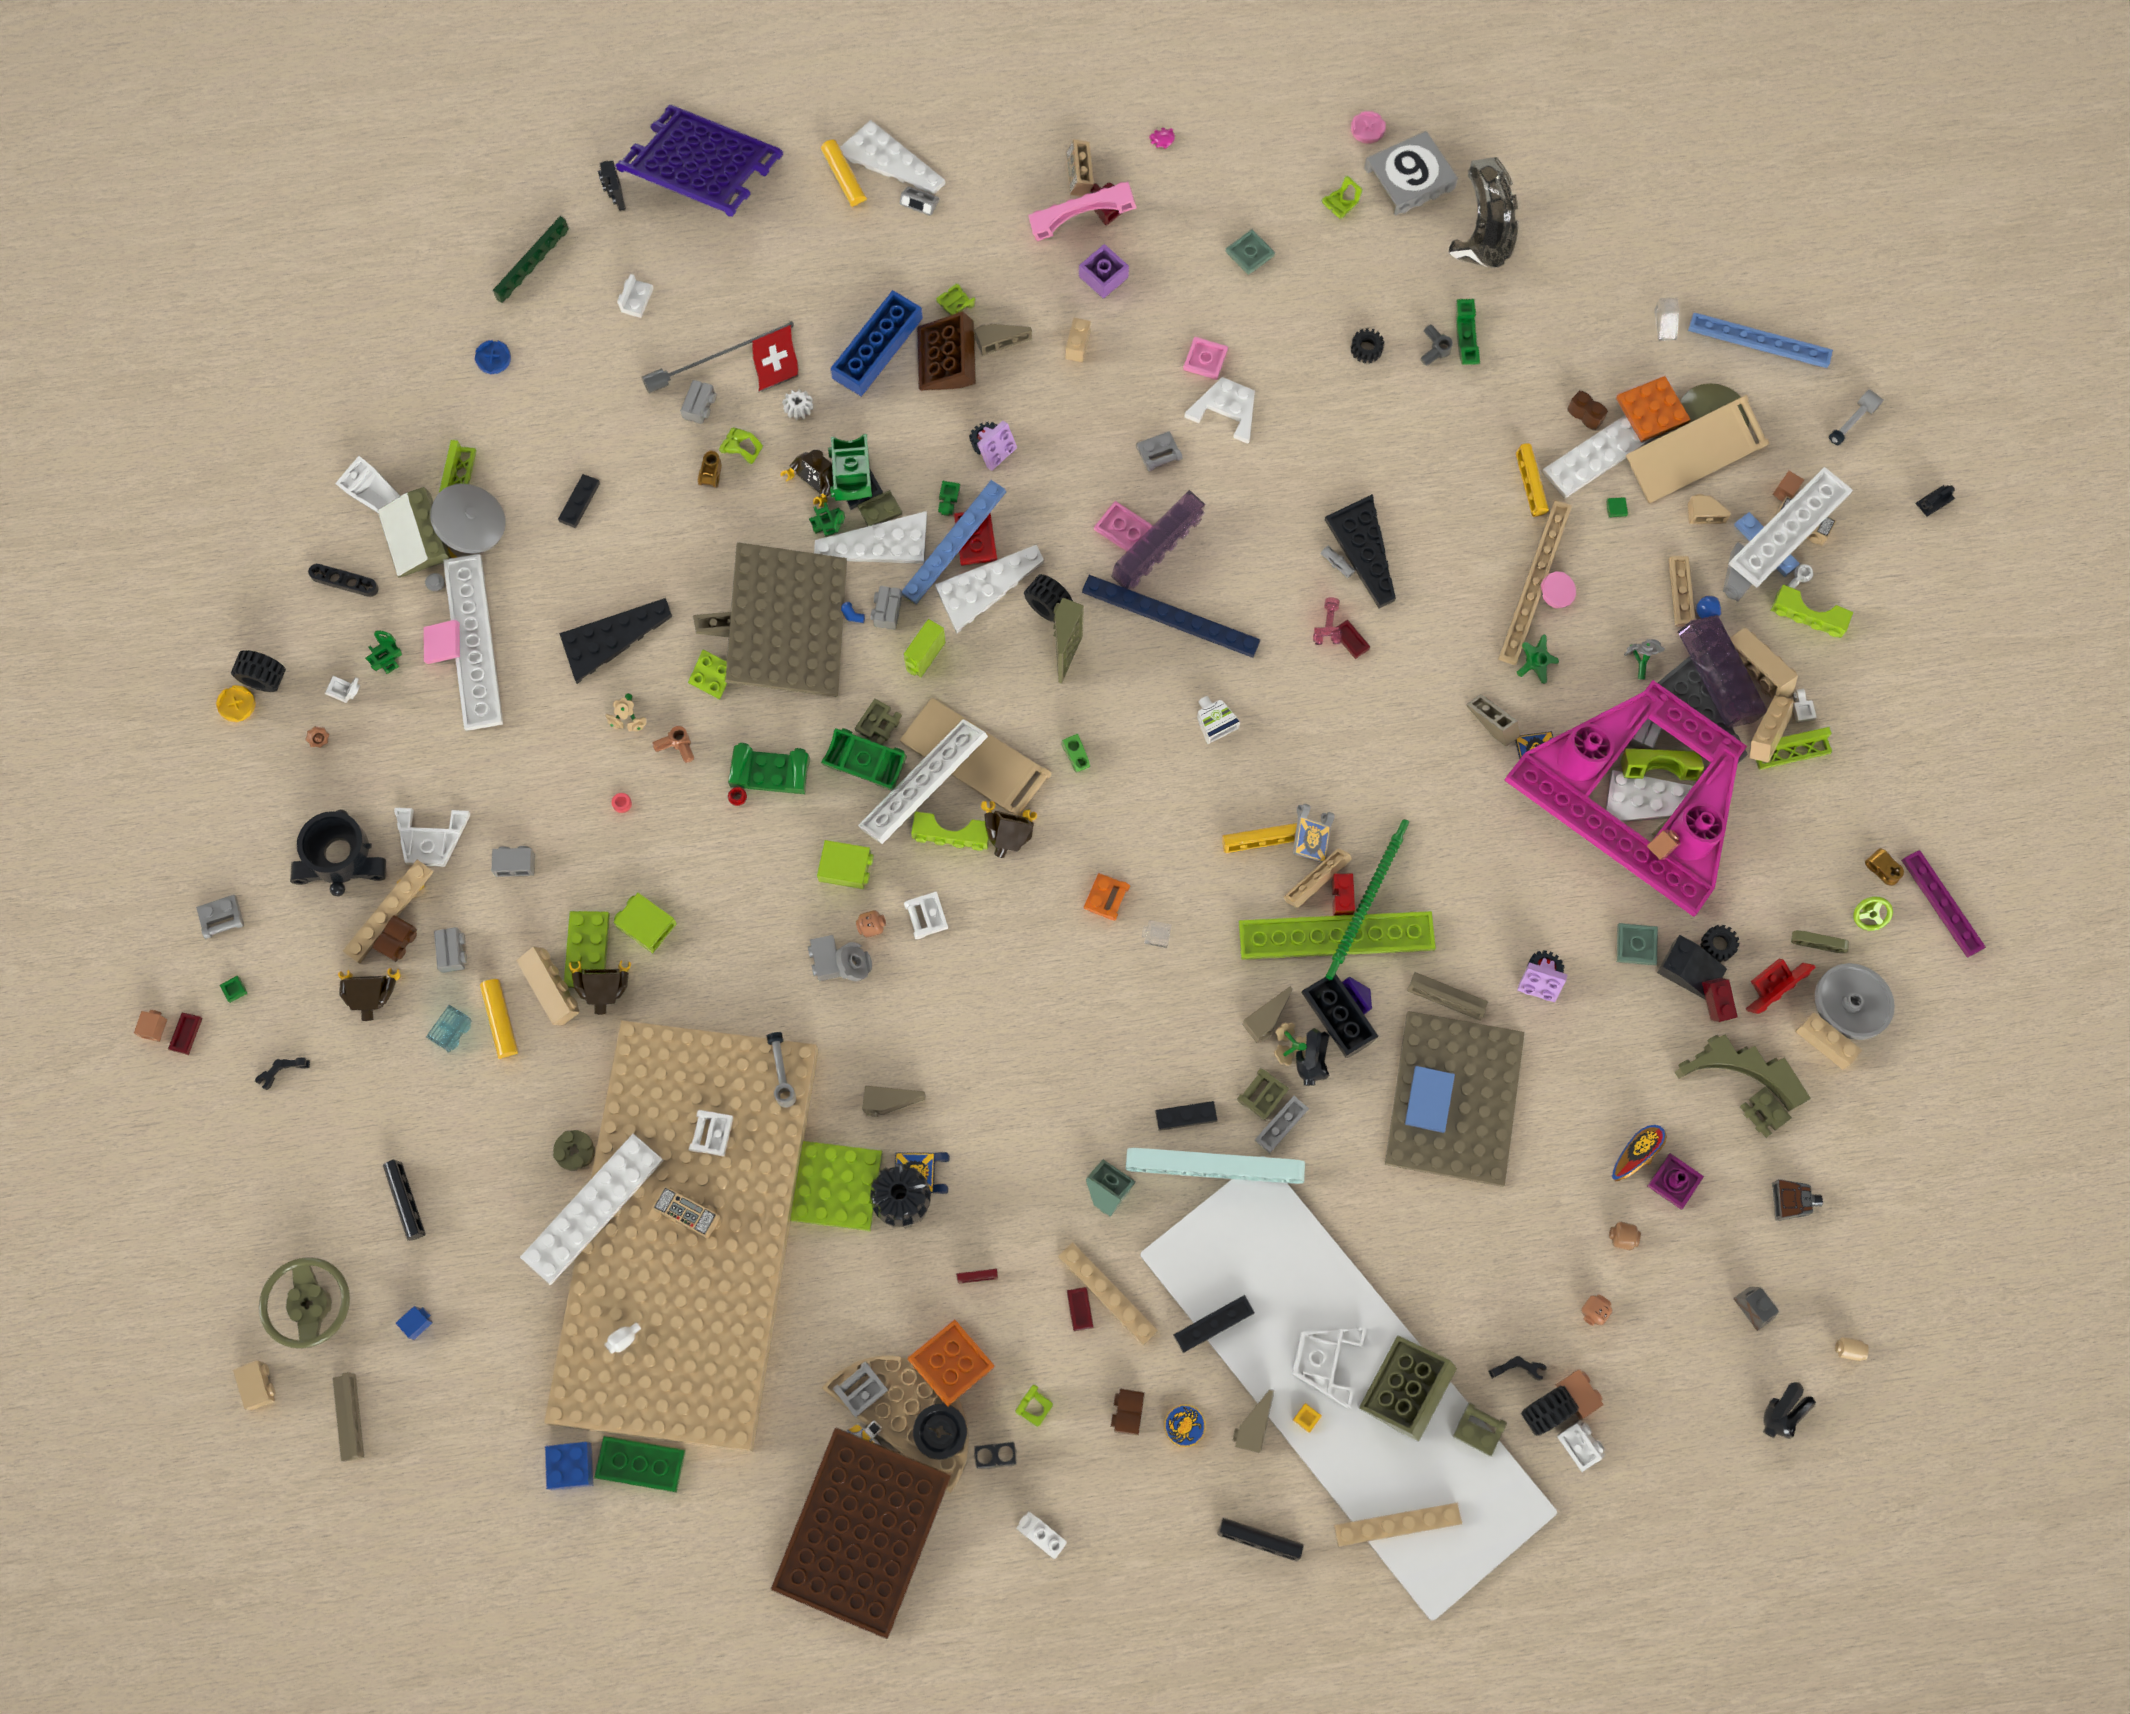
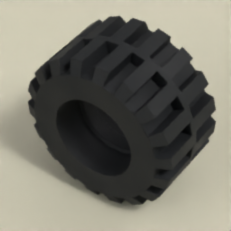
M1039 574L1024 591L1025 599L1032 609L1051 622H1054V608L1057 603L1060 604L1062 598L1073 601L1068 591L1059 582L1044 574Z
M243 650L237 656L231 675L248 687L264 692H275L279 688L286 669L280 662L270 656L256 651Z
M1559 1386L1523 1409L1521 1415L1535 1436H1539L1570 1418L1578 1411L1579 1407L1566 1387Z

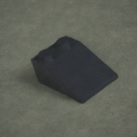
M1679 935L1671 945L1657 973L1706 1000L1702 982L1723 978L1727 968L1698 944Z

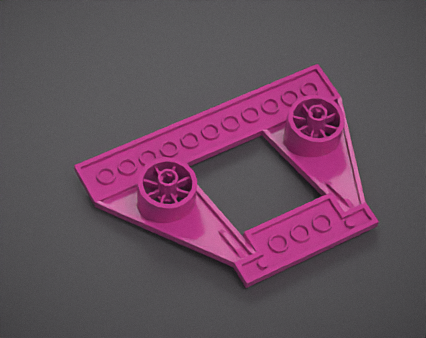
M1652 680L1644 692L1525 752L1504 781L1695 917L1715 889L1738 760L1747 746ZM1647 719L1653 721L1711 762L1655 836L1656 838L1666 829L1669 831L1673 830L1679 836L1678 840L1681 844L1662 860L1647 847L1650 841L1588 798Z

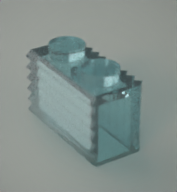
M448 1005L426 1038L449 1053L451 1049L454 1050L458 1046L460 1036L468 1032L472 1020L461 1011Z

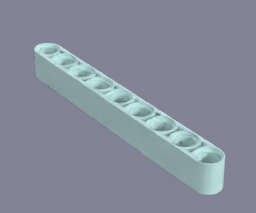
M1146 1148L1127 1149L1125 1169L1132 1172L1302 1184L1305 1179V1161Z

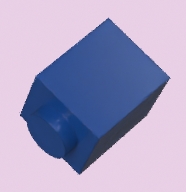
M413 1306L396 1322V1325L409 1339L415 1340L432 1324V1321L429 1319L431 1315L424 1307L420 1309Z

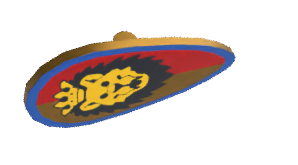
M1648 1125L1640 1129L1619 1156L1613 1169L1612 1178L1615 1181H1620L1635 1173L1645 1164H1651L1652 1158L1666 1143V1131L1659 1125Z

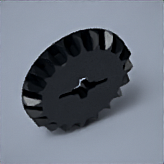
M934 1404L925 1408L916 1418L913 1426V1438L917 1448L925 1456L937 1460L947 1459L956 1455L962 1449L967 1438V1425L964 1417L956 1408L950 1405L947 1407L946 1404ZM940 1426H943V1430L952 1435L945 1434L938 1438L937 1433L929 1428L939 1429Z

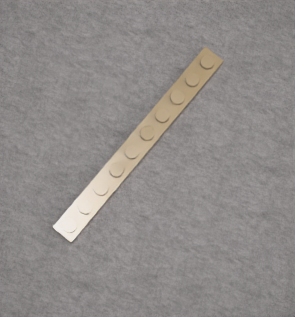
M1554 500L1498 660L1515 666L1518 662L1522 644L1525 642L1542 593V581L1550 571L1572 508L1571 505Z

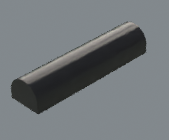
M393 1159L384 1163L383 1169L407 1241L426 1236L402 1162Z
M1222 1518L1217 1534L1220 1537L1296 1562L1301 1558L1304 1547L1302 1543L1226 1518Z

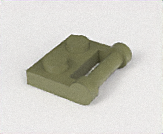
M1260 1068L1256 1078L1243 1095L1240 1094L1237 1101L1266 1121L1289 1088L1267 1071ZM1263 1080H1266L1269 1083L1253 1103L1249 1100Z
M1469 1402L1453 1437L1491 1457L1507 1422L1502 1419L1500 1421L1478 1410L1475 1408V1405ZM1470 1415L1495 1427V1432L1492 1433L1469 1421Z

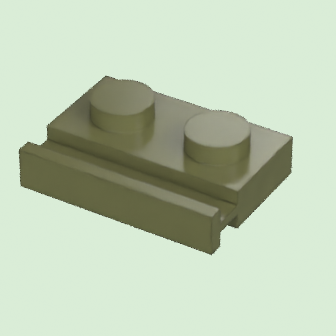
M890 490L857 505L867 526L887 522L902 514V510Z

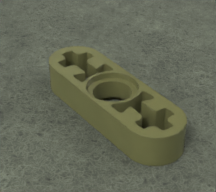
M1800 930L1792 932L1791 942L1793 944L1835 953L1848 952V940Z

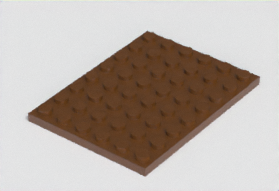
M835 1427L770 1590L888 1639L952 1475Z

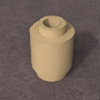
M1841 1337L1836 1342L1835 1352L1838 1353L1840 1358L1861 1361L1867 1359L1869 1346L1860 1340Z

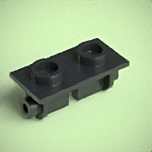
M1943 485L1915 504L1928 517L1955 500L1953 496L1955 488L1952 485Z

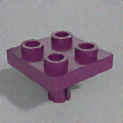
M1669 1153L1647 1187L1682 1210L1704 1176Z

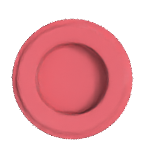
M618 793L612 798V806L615 811L625 813L631 808L632 801L627 794Z

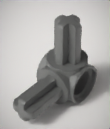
M1428 325L1424 329V333L1433 343L1432 349L1421 357L1422 363L1426 366L1438 357H1447L1451 353L1453 344L1449 336L1441 335L1433 325ZM1445 344L1448 348L1443 349L1440 345Z

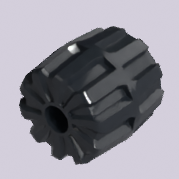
M896 1164L895 1167L889 1169L885 1167L882 1169L877 1179L873 1180L870 1201L875 1214L884 1223L891 1227L909 1228L917 1221H922L926 1216L931 1202V1191L925 1177L917 1169L907 1167L904 1164ZM902 1195L905 1196V1197L902 1198V1199H897L899 1196H902Z

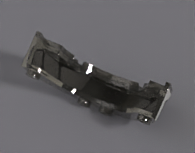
M1497 157L1471 162L1468 177L1473 184L1477 198L1478 214L1476 227L1472 237L1467 242L1453 240L1449 246V253L1455 259L1491 268L1504 265V261L1511 257L1518 234V220L1515 221V209H1518L1516 195L1512 194L1510 187L1513 183Z

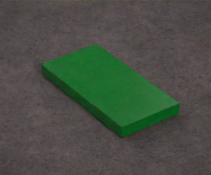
M603 1436L594 1478L677 1493L686 1450Z

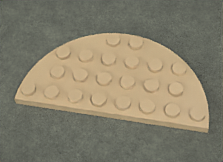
M899 1356L866 1358L839 1371L827 1381L822 1389L848 1409L833 1388L837 1384L841 1385L861 1368L860 1365L866 1362L888 1391L857 1418L867 1426L875 1420L882 1428L878 1435L903 1455L951 1474L952 1476L946 1490L952 1493L963 1473L969 1448L968 1424L959 1398L950 1406L956 1408L965 1419L967 1425L966 1441L956 1455L947 1459L937 1460L925 1456L917 1448L913 1438V1426L916 1418L925 1408L934 1404L945 1403L907 1358ZM865 1374L844 1392L847 1397L870 1378L868 1374ZM940 1426L939 1429L929 1428L930 1430H933L937 1433L938 1438H940L941 1435L945 1434L950 1436L952 1435L946 1433V1431L943 1430V1426Z

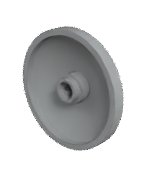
M456 484L443 489L436 496L430 510L431 524L437 536L449 547L460 552H485L499 542L505 530V515L499 502L489 492L474 485Z
M1851 963L1837 965L1828 970L1820 978L1816 986L1815 1004L1820 1017L1847 1038L1864 1040L1875 1037L1888 1027L1893 1018L1895 1005L1889 986L1880 975L1865 966Z

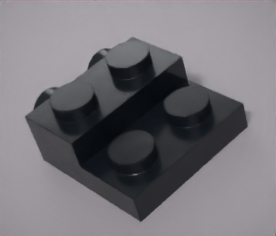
M603 161L600 163L601 170L598 171L603 191H607L609 198H612L614 205L617 204L619 211L626 210L614 161Z

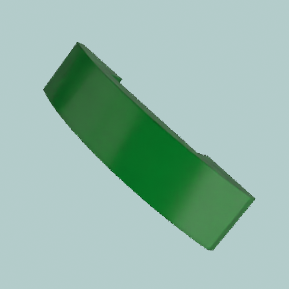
M1475 299L1456 300L1457 341L1462 365L1480 364L1475 327Z

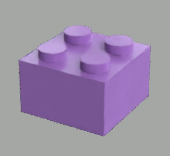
M1104 244L1079 265V277L1104 299L1129 277V265Z

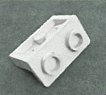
M630 274L629 279H626L624 283L623 293L618 297V305L621 312L641 318L654 289L653 285L638 281L633 274Z
M1579 1420L1557 1437L1581 1472L1603 1459L1605 1449L1598 1440L1595 1441L1588 1424Z

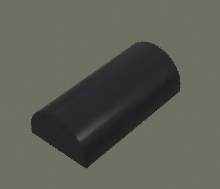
M1336 973L1333 980L1324 977L1302 990V995L1345 1058L1360 1052L1379 1037Z

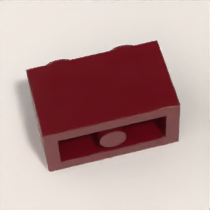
M1717 978L1702 982L1710 1019L1722 1022L1738 1018L1730 980Z

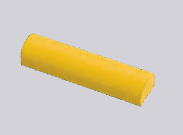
M831 139L824 142L821 146V151L850 206L853 207L867 200L836 140Z
M1521 444L1515 454L1531 514L1533 517L1542 516L1549 511L1533 448L1531 444Z
M1297 823L1222 835L1224 853L1294 842Z
M486 980L480 983V988L498 1058L502 1059L518 1054L500 980Z

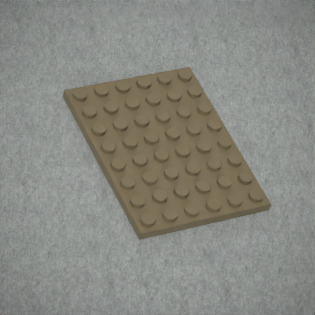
M737 542L725 683L833 697L838 696L843 628L841 606L844 604L847 558Z
M1407 1011L1385 1165L1504 1187L1525 1032ZM1415 1066L1455 1074L1444 1133L1405 1125Z

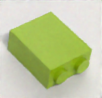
M928 619L904 652L906 670L911 675H918L922 678L945 645V633L942 626Z
M825 840L817 873L818 881L864 889L865 883H869L870 872H868L869 865L872 866L874 854H871L870 847Z
M638 892L635 896L633 895L629 898L627 906L623 911H619L616 914L613 922L619 930L652 954L677 924L673 917Z

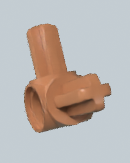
M682 726L673 727L668 732L669 736L652 743L656 752L673 746L680 751L685 763L694 760V755L689 746L691 744L686 729ZM678 735H684L682 739H676Z

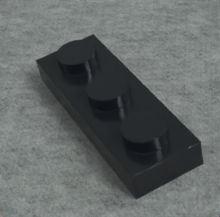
M582 474L558 518L560 523L573 528L577 527L600 485L598 479Z
M1214 1101L1155 1110L1158 1131L1217 1122Z

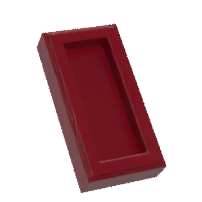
M1348 619L1333 629L1332 632L1355 659L1370 650V645Z
M182 1012L168 1050L189 1055L203 1018Z
M997 1269L956 1273L959 1284L996 1280L998 1278Z
M1087 1287L1067 1290L1073 1332L1093 1329Z

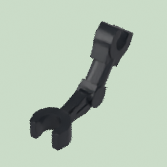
M301 1057L296 1058V1060L276 1059L268 1072L264 1071L258 1075L255 1082L260 1084L263 1080H266L262 1088L268 1090L271 1088L275 1080L274 1076L279 1070L281 1071L283 1068L289 1067L307 1069L310 1068V1060Z
M1516 1356L1488 1372L1491 1378H1494L1509 1369L1521 1367L1527 1370V1373L1535 1380H1542L1543 1376L1538 1375L1537 1369L1539 1368L1544 1371L1547 1369V1366L1542 1363H1530L1522 1357Z

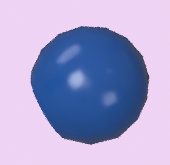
M1714 596L1701 598L1696 606L1698 616L1705 621L1717 619L1722 614L1719 598Z

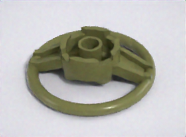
M305 1257L287 1262L268 1278L262 1289L259 1299L261 1323L270 1337L284 1346L300 1349L319 1345L331 1338L343 1324L350 1304L349 1287L338 1268L323 1259ZM311 1266L320 1267L328 1271L336 1279L341 1291V1307L334 1323L320 1335L321 1323L331 1310L332 1300L330 1294L324 1288L318 1286ZM291 1269L293 1272L294 1289L288 1292L286 1310L290 1319L298 1324L299 1340L290 1339L280 1334L273 1327L268 1316L267 1305L270 1292L277 1280ZM308 1300L312 1302V1305H309V1309L305 1307Z

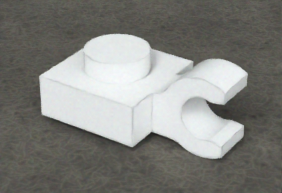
M1797 689L1793 693V698L1796 702L1793 703L1796 723L1815 720L1817 717L1813 701L1806 700L1804 689Z

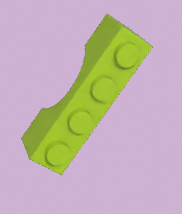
M1782 585L1778 590L1770 610L1779 616L1788 617L1797 623L1811 626L1812 629L1821 630L1832 637L1839 638L1847 631L1853 615V611L1837 605L1826 612L1813 611L1802 601L1801 591L1786 585Z
M1624 749L1620 762L1624 778L1643 779L1644 775L1650 770L1664 769L1674 773L1680 780L1697 781L1704 769L1701 755L1695 751Z
M915 811L911 831L912 839H915V841L920 843L931 841L937 845L952 844L957 848H964L966 846L972 847L973 850L977 851L988 849L989 838L987 837L985 821L972 819L965 828L958 831H948L939 826L934 814Z

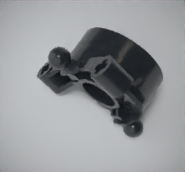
M340 809L324 812L312 817L299 832L297 852L301 861L291 863L290 882L292 884L304 885L315 880H324L325 882L332 883L329 888L330 893L333 896L339 897L345 893L343 882L350 881L351 878H364L374 881L385 880L386 859L382 857H367L372 844L368 842L365 831L348 815L347 811ZM338 840L348 842L351 850L349 856L344 861L332 863L327 860L326 851L330 844Z

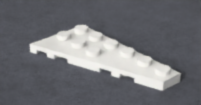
M872 120L840 147L844 157L849 159V162L864 165L866 169L889 178L892 176L897 178L899 182H907L914 185L915 188L932 195L945 185V179Z
M927 511L815 540L814 553L847 558V561L924 564Z
M1037 544L935 584V588L956 634L966 624H970L975 620L974 618L977 615L986 611L1002 598L1009 589L1014 588L1020 580L1030 575L1044 563Z
M1612 770L1605 810L1622 822L1669 818L1693 786L1646 776L1643 779L1624 778L1623 772Z

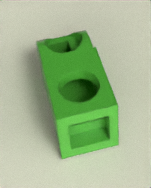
M1075 734L1063 739L1061 745L1071 761L1074 771L1077 773L1089 768L1090 762L1079 735Z

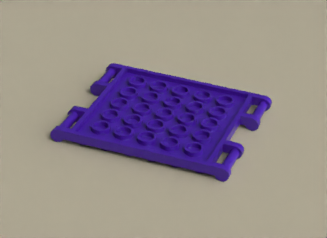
M668 105L662 116L650 126L652 131L657 133L645 147L637 143L633 144L630 152L622 160H619L615 166L619 172L626 171L725 212L727 216L733 217L736 209L751 194L747 188L742 186L754 170L758 171L761 176H766L772 165L781 159L783 151L778 147L679 107ZM768 154H771V157L766 161V163L762 164L761 162L764 160V158ZM735 193L739 194L731 205L727 204Z

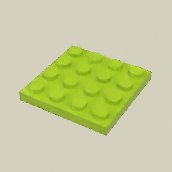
M803 1141L790 1220L793 1222L871 1231L874 1212L870 1201L871 1185L873 1180H876L879 1176L882 1151Z

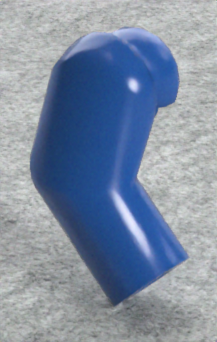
M844 602L841 606V611L846 620L864 623L865 614L855 613L852 604Z

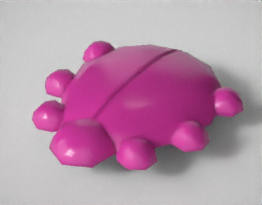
M1162 127L1160 131L1156 129L1149 136L1150 140H1152L1151 144H1156L1157 148L1161 146L1166 149L1175 140L1172 128L1167 130Z

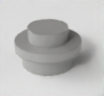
M433 573L426 578L425 585L431 591H440L444 586V579L440 574Z

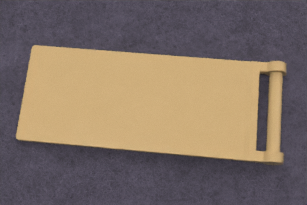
M1747 395L1626 454L1648 503H1652L1770 444L1769 440L1765 438L1751 409ZM1737 405H1742L1744 412L1759 441L1758 444H1755V441Z
M931 698L901 737L900 742L925 758L963 719L968 720L936 699ZM984 731L988 737L951 775L1009 813L1021 816L1029 801L1052 773ZM1035 772L1040 773L1016 808L1012 807L1011 805Z

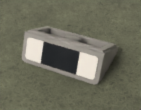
M908 186L901 193L900 204L924 214L932 215L940 198Z

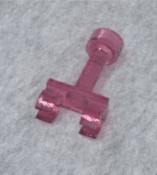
M1328 597L1325 599L1324 608L1327 610L1325 627L1314 628L1313 642H1315V645L1323 644V636H1331L1333 644L1341 643L1342 631L1340 627H1333L1334 612L1339 609L1340 604L1337 598Z

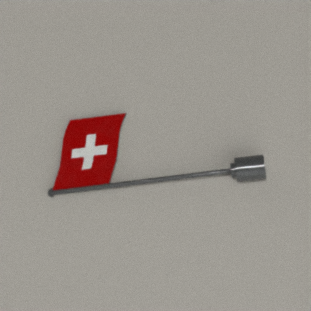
M789 321L786 325L668 373L667 370L658 369L642 376L643 383L648 393L668 386V381L671 380L670 376L752 343L753 360L759 378V392L798 376V362L792 344L791 333L794 323Z

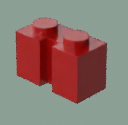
M1353 873L1334 874L1331 880L1332 895L1337 896L1334 897L1332 902L1333 916L1353 915L1355 912Z

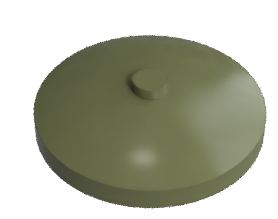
M1709 383L1690 389L1680 402L1690 417L1689 423L1741 398V396L1729 387ZM1739 404L1737 406L1745 420L1747 427H1749V420L1744 412L1742 405Z

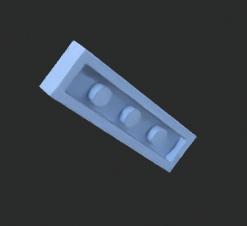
M1750 512L1734 524L1749 541L1764 528ZM1790 554L1776 569L1786 577L1800 563Z

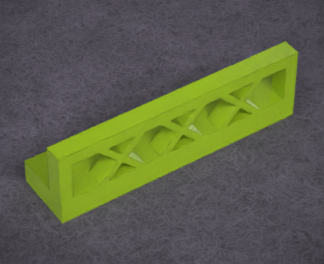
M458 440L450 441L439 493L452 485L470 483L476 456L475 448L461 447ZM462 452L470 453V458L464 462L460 459ZM464 467L467 470L466 474L459 478L457 471Z
M1830 727L1781 737L1775 749L1776 752L1775 754L1773 753L1772 760L1769 763L1763 764L1762 761L1756 760L1759 770L1831 754L1832 749L1828 741V737L1832 734ZM1822 741L1825 750L1819 751L1813 746L1816 742ZM1798 746L1808 749L1804 755L1799 754L1795 750ZM1780 750L1790 753L1787 759H1783L1777 754Z

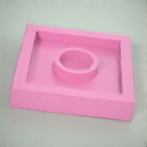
M1194 337L1183 370L1217 380L1228 351V346Z
M457 620L424 627L425 663L432 664L460 657V627Z

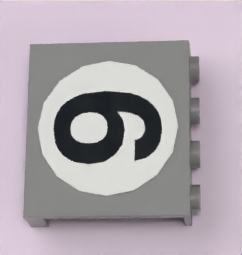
M1427 131L1367 157L1364 167L1367 173L1374 171L1395 203V216L1400 213H1406L1415 206L1419 207L1426 201L1434 200L1446 192L1450 193L1455 189L1458 177Z

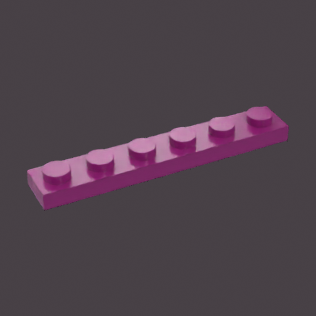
M1918 850L1903 858L1901 861L1965 956L1969 958L1985 949L1986 946L1922 852Z

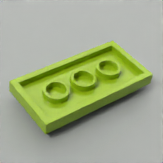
M570 911L564 982L568 985V988H574L572 972L569 968L570 962L574 969L579 967L578 961L581 963V969L606 968L609 912Z

